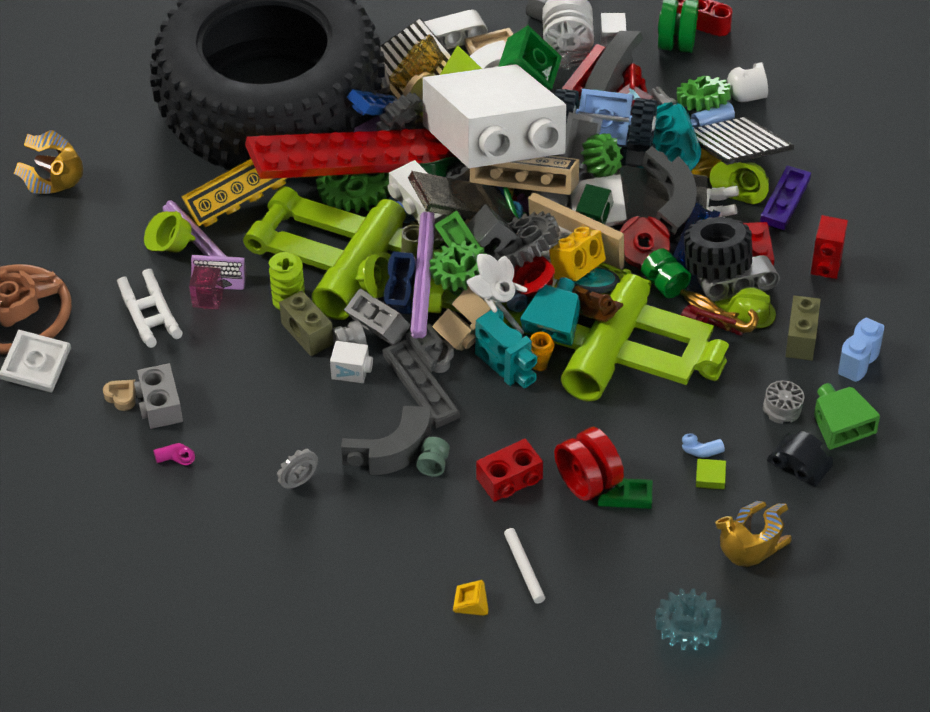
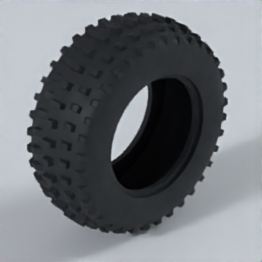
M179 0L177 3L178 9H171L168 12L169 20L162 22L160 26L161 33H158L155 38L154 44L156 48L152 49L151 57L153 61H150L152 74L150 76L151 87H154L152 88L154 102L158 103L162 118L166 117L165 123L167 127L171 129L183 145L188 143L189 150L192 153L201 152L204 160L208 162L212 159L218 160V165L224 168L228 164L237 167L251 159L245 146L247 137L354 132L355 127L367 122V117H371V115H361L352 108L353 103L347 96L352 89L371 92L374 95L376 93L380 94L378 90H381L383 86L381 78L385 77L384 52L381 51L380 38L378 33H374L375 25L373 21L370 20L361 4L357 5L356 0ZM264 55L292 56L315 65L298 77L272 84L242 83L221 75L226 69L240 61Z

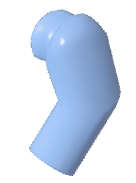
M693 433L686 434L682 438L683 450L698 458L704 459L725 451L721 439L703 444L697 441L698 438Z

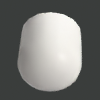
M762 62L755 63L753 69L744 70L741 67H737L729 73L727 83H730L731 97L734 100L748 102L767 98L768 84Z

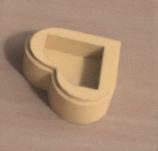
M135 380L108 382L103 387L105 400L109 403H114L115 407L120 411L132 409L136 402Z

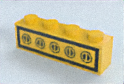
M252 159L181 197L195 223L198 226L203 224L204 227H207L217 222V216L224 212L229 215L241 208L239 204L247 200L249 202L258 200L263 196L262 192L270 187L272 190L282 187L286 184L285 179L287 178L260 179Z

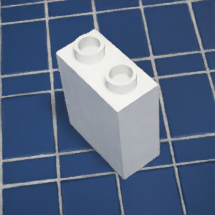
M517 64L423 77V126L468 168L565 154L566 104Z

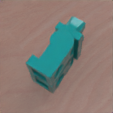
M498 307L496 313L490 310L476 319L475 354L503 377L504 382L509 386L515 382L523 388L533 384L536 381L537 374L531 369L537 363V356L531 351L532 341L527 336L522 338L518 330L507 326L504 323V313Z

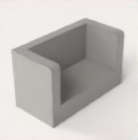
M569 112L566 123L565 154H560L559 157L579 159V168L587 169V165L582 164L584 157L580 154L584 151L582 143L586 142L587 138L591 137V135L600 134L603 119Z

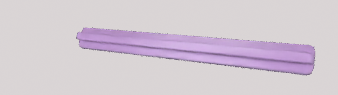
M431 211L428 213L422 212L420 215L410 330L411 336L415 339L424 338L427 332L431 282L429 267H431L430 259L433 257L434 225L436 220L435 214Z

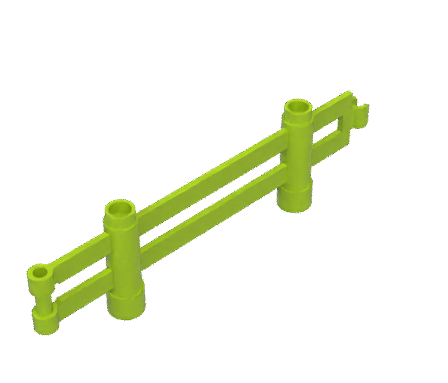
M282 186L278 188L268 202L269 211L262 221L254 222L243 238L245 247L252 253L262 255L265 252L274 254L291 252L299 256L302 263L327 270L312 293V302L325 316L335 320H343L349 316L344 309L357 291L362 289L358 280L355 279L361 262L370 255L381 252L387 253L388 250L401 252L402 223L406 218V213L399 203L390 199H383L376 207L370 210L366 217L302 198L292 188ZM294 217L296 221L352 239L346 248L341 250L288 232H277L275 229L282 220ZM634 274L624 275L610 293H601L602 295H610L614 301L624 305L615 313L613 318L606 323L595 320L591 328L577 324L572 346L554 341L556 344L575 349L561 376V382L568 393L584 401H595L602 396L614 373L615 363L687 385L694 370H698L706 379L716 381L719 379L727 362L724 355L729 344L719 339L708 342L713 333L714 325L647 305V297L650 293L649 284L643 278ZM449 286L445 289L442 307L461 313L452 303L464 291L463 288L458 287L456 291H453L452 287ZM507 302L501 303L522 328L521 317L526 308L521 312H514L507 307ZM504 317V323L510 328H513V326ZM634 327L688 343L682 357L629 341L628 339Z

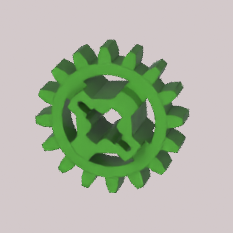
M710 76L697 77L696 80L689 79L688 83H681V87H677L676 92L678 104L687 107V110L696 108L697 111L705 109L709 111L711 107L720 108L719 104L726 105L727 100L731 99L730 83H727V80L720 81V77L711 79Z
M463 241L461 245H456L455 242H452V247L450 248L442 246V253L435 252V259H430L431 267L429 268L432 279H434L436 285L442 284L444 290L449 286L452 287L453 291H456L458 287L467 290V280L480 275L477 255L487 253H484L483 247L477 248L476 243L467 246L466 241Z

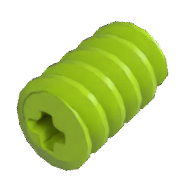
M291 252L275 254L268 263L270 266L269 275L272 301L275 308L279 310V302L300 291L305 293L302 260Z

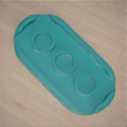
M672 102L657 106L656 125L652 142L656 145L655 149L663 152L671 162L679 156L692 171L700 160L701 147L688 112L678 103L673 105Z

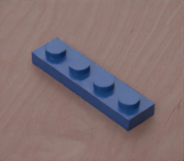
M354 89L347 96L353 103L352 108L361 115L369 114L373 117L385 114V107L389 103H393L394 100H398L391 95L378 93L374 95L371 92Z

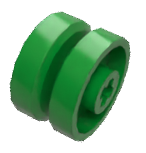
M663 0L662 11H660L658 21L659 50L671 51L674 47L675 37L678 36L679 51L693 52L699 0H685L681 13H679L678 0Z

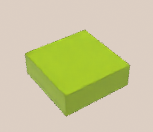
M697 459L696 487L724 489L726 461Z

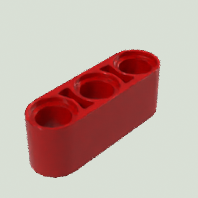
M678 0L679 13H681L683 2L685 0ZM699 0L696 29L716 36L728 35L731 31L732 8L714 0Z

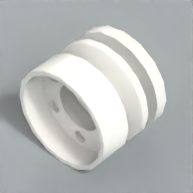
M548 0L542 12L543 39L563 59H573L584 55L594 43L593 11L589 1Z

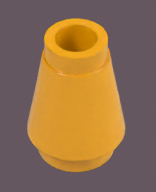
M536 332L529 338L532 341L531 351L537 356V363L533 369L543 371L548 366L555 345L549 334Z

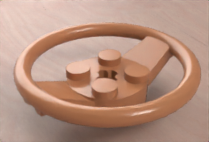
M26 264L1 266L0 324L4 327L13 326L16 322L26 319L32 313L38 311V299L59 293L61 300L59 315L48 329L39 334L54 338L63 329L71 313L72 300L66 284L53 271L51 272L38 266ZM0 343V354H8L12 343Z

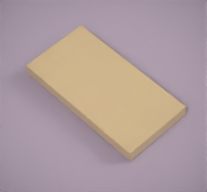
M531 194L528 198L529 216L533 212L539 214L544 211L545 214L550 213L551 216H554L560 227L574 232V229L578 227L601 230L606 257L604 263L623 270L624 234L539 194Z

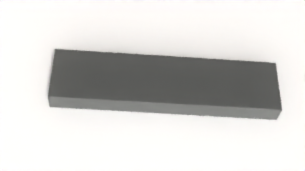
M407 340L383 349L384 358L417 404L422 407H431V423L435 429L460 418V411Z

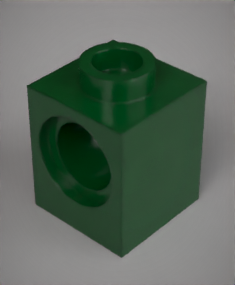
M586 184L576 212L605 225L614 203L612 191Z

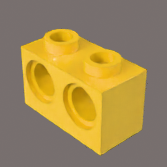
M589 227L574 229L572 234L560 239L549 250L551 264L555 269L554 279L558 280L565 277L572 281H578L606 260L601 230H591Z

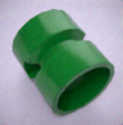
M664 248L652 252L641 266L642 274L652 284H655V287L666 298L678 296L680 291L686 289L691 281L690 272Z

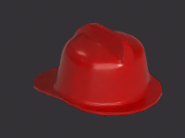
M535 256L533 262L526 261L523 267H519V265L514 267L512 281L527 288V292L517 290L518 293L525 294L528 298H534L539 289L545 285H553L555 269L545 257Z

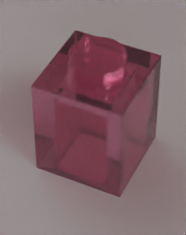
M194 266L189 284L192 307L219 309L224 291L221 268Z

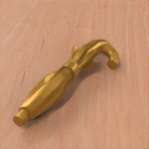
M685 289L680 291V295L684 296L691 305L735 319L737 321L735 325L722 322L728 331L730 328H734L737 331L746 333L752 332L757 327L759 318L753 309H750L748 312L751 320L745 323L737 318L739 313L726 312L704 295Z

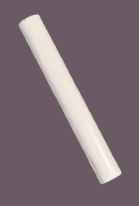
M509 528L504 532L506 540L534 602L537 604L545 600L543 591L515 529Z

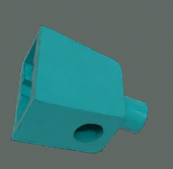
M562 277L559 279L556 288L545 285L539 289L521 317L523 331L532 335L536 332H545L551 336L553 341L572 346L580 312L579 295L572 293L575 283L568 278Z

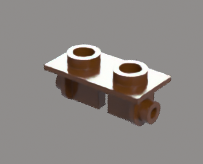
M581 286L574 287L572 293L579 295V315L604 323L613 318L615 313L624 306L623 303L614 301L608 294L602 295L593 291L590 293L589 290Z

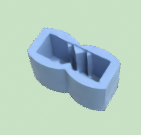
M866 317L856 325L854 335L849 337L842 346L838 369L839 375L855 382L861 380L866 375L869 364L880 353L884 333L883 324Z

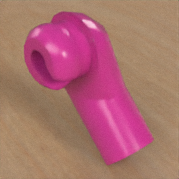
M181 443L153 450L157 463L173 460L181 465H189L195 459L194 451Z

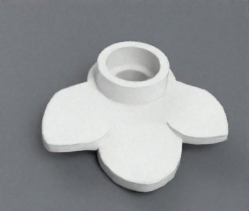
M477 255L480 275L467 280L470 289L481 298L491 297L493 300L501 303L511 300L515 295V285L512 281L514 268L511 261L506 256L501 257L497 261L491 255ZM500 284L505 288L506 292L501 290Z

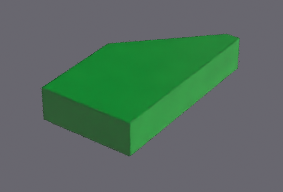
M624 478L622 482L615 485V488L607 494L599 496L598 506L652 509L653 480Z

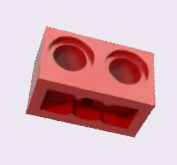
M821 215L815 240L811 267L812 275L837 279L848 220Z
M525 438L477 460L476 479L493 502L501 498H507L514 494V492L527 486H533L542 480L543 460Z

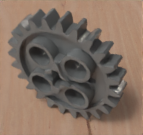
M542 211L536 214V212H533L530 216H527L525 213L520 219L514 217L512 222H507L518 236L515 240L512 239L498 253H495L493 248L498 245L499 238H493L483 248L484 253L491 255L497 261L501 257L506 256L511 261L513 268L517 265L523 267L524 262L528 261L531 263L535 256H542V251L550 250L549 245L555 244V239L560 236L558 233L560 228L555 217L551 216L550 213L545 214Z

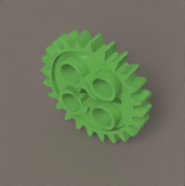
M389 172L318 176L319 179H316L318 194L322 202H327L328 206H335V208L340 210L345 208L347 212L355 208V212L359 213L362 207L369 211V205L377 206L379 200L387 199L386 195H390L388 191Z

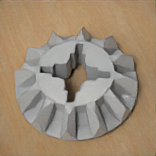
M307 448L303 451L297 450L293 456H288V460L281 463L282 468L277 472L278 482L287 489L304 484L316 470L318 465L317 455Z

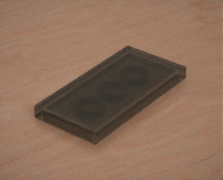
M411 171L408 176L426 212L449 216L457 210L461 218L471 220L486 204L508 223L512 222L515 217L497 187L417 171Z

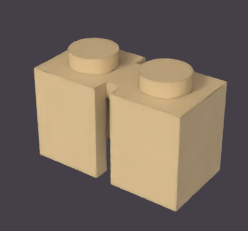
M469 286L452 305L472 324L469 325L455 311L452 312L448 308L432 326L455 349L463 351L464 348H470L475 343L476 319L491 310L484 298L476 295Z

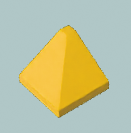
M483 580L456 587L453 605L455 613L488 615V604Z

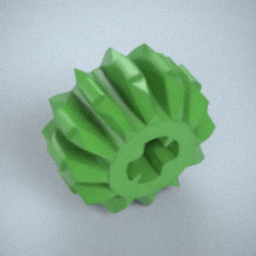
M610 133L591 135V137L587 138L586 142L582 143L584 151L580 154L584 157L582 164L587 165V173H592L594 177L599 178L612 176L622 167L620 162L624 158L620 154L622 147L617 145V138H612Z

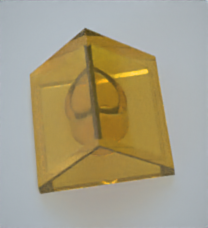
M429 34L414 44L389 77L390 84L405 90L406 85L415 75L419 76L422 72L434 73L445 57L432 35Z

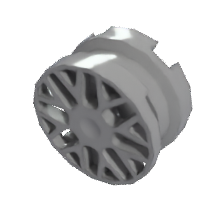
M783 380L771 383L766 389L763 403L764 414L767 413L769 419L776 423L783 424V422L787 421L791 423L797 420L801 415L804 402L803 390L790 381Z

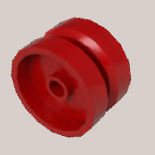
M589 427L578 433L575 439L570 438L556 445L554 455L558 471L570 491L577 498L583 501L590 500L601 494L603 489H610L622 482L624 468L621 458L609 437L600 429Z

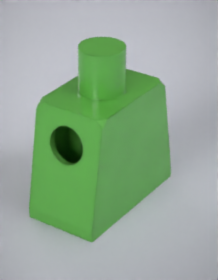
M826 383L818 389L817 394L820 397L816 400L814 415L829 450L877 433L880 419L879 413L854 388L847 387L836 391L831 383Z

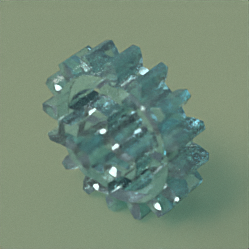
M683 588L679 589V595L677 596L669 592L668 600L661 599L660 607L656 609V629L661 630V638L666 639L670 637L671 646H674L677 642L681 643L682 650H685L687 645H692L694 650H698V643L700 642L707 647L710 638L716 639L718 630L721 628V609L715 608L716 600L711 599L707 601V593L703 592L698 596L694 588L691 589L690 594H685ZM673 612L672 619L669 620V615ZM705 618L708 619V623L706 626L704 625Z

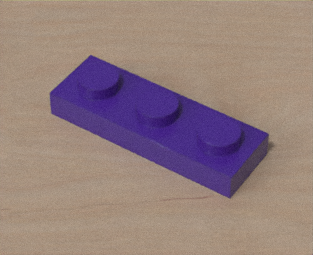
M787 165L761 214L760 222H767L769 226L785 230L810 182L811 172Z

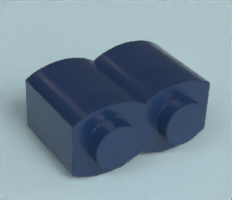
M393 252L388 262L390 278L385 285L384 299L387 306L399 313H412L416 258L413 253Z

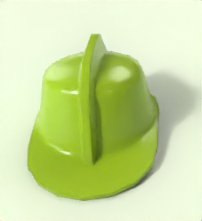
M724 160L712 167L710 172V183L713 188L738 186L739 196L729 197L731 199L756 204L762 202L769 192V178L766 176L764 169L756 163Z
M160 212L148 223L144 235V244L151 251L178 253L186 247L188 242L195 241L196 238L191 234V224L182 218L180 212Z
M381 252L370 255L359 265L355 279L358 280L361 288L373 298L384 296L385 285L390 278L388 262L391 255L389 253Z
M754 287L744 288L730 299L715 302L719 308L726 312L739 313L737 318L745 323L751 320L748 312L750 309H753L759 318L756 328L770 326L776 317L775 309L770 303V296Z

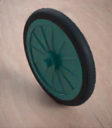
M595 267L578 281L573 282L575 283L574 287L581 286L589 290L590 293L593 291L601 294L613 291L617 283L620 282V279L611 270Z

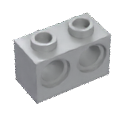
M362 289L357 291L344 309L354 321L358 320L362 327L390 345L399 343L411 326L399 312L373 298Z
M170 363L137 370L139 381L134 382L137 398L143 397L144 402L139 403L142 419L148 418L150 429L183 422L180 401Z

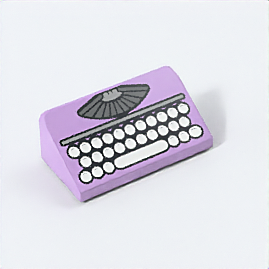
M192 255V287L243 290L245 288L247 278L245 258Z

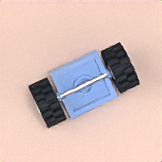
M556 89L555 96L566 104V123L569 112L603 119L600 134L610 133L612 138H617L618 146L627 147L629 126L630 144L652 145L656 125L657 100L635 98L633 105L634 96L632 94L582 89L578 109V91Z

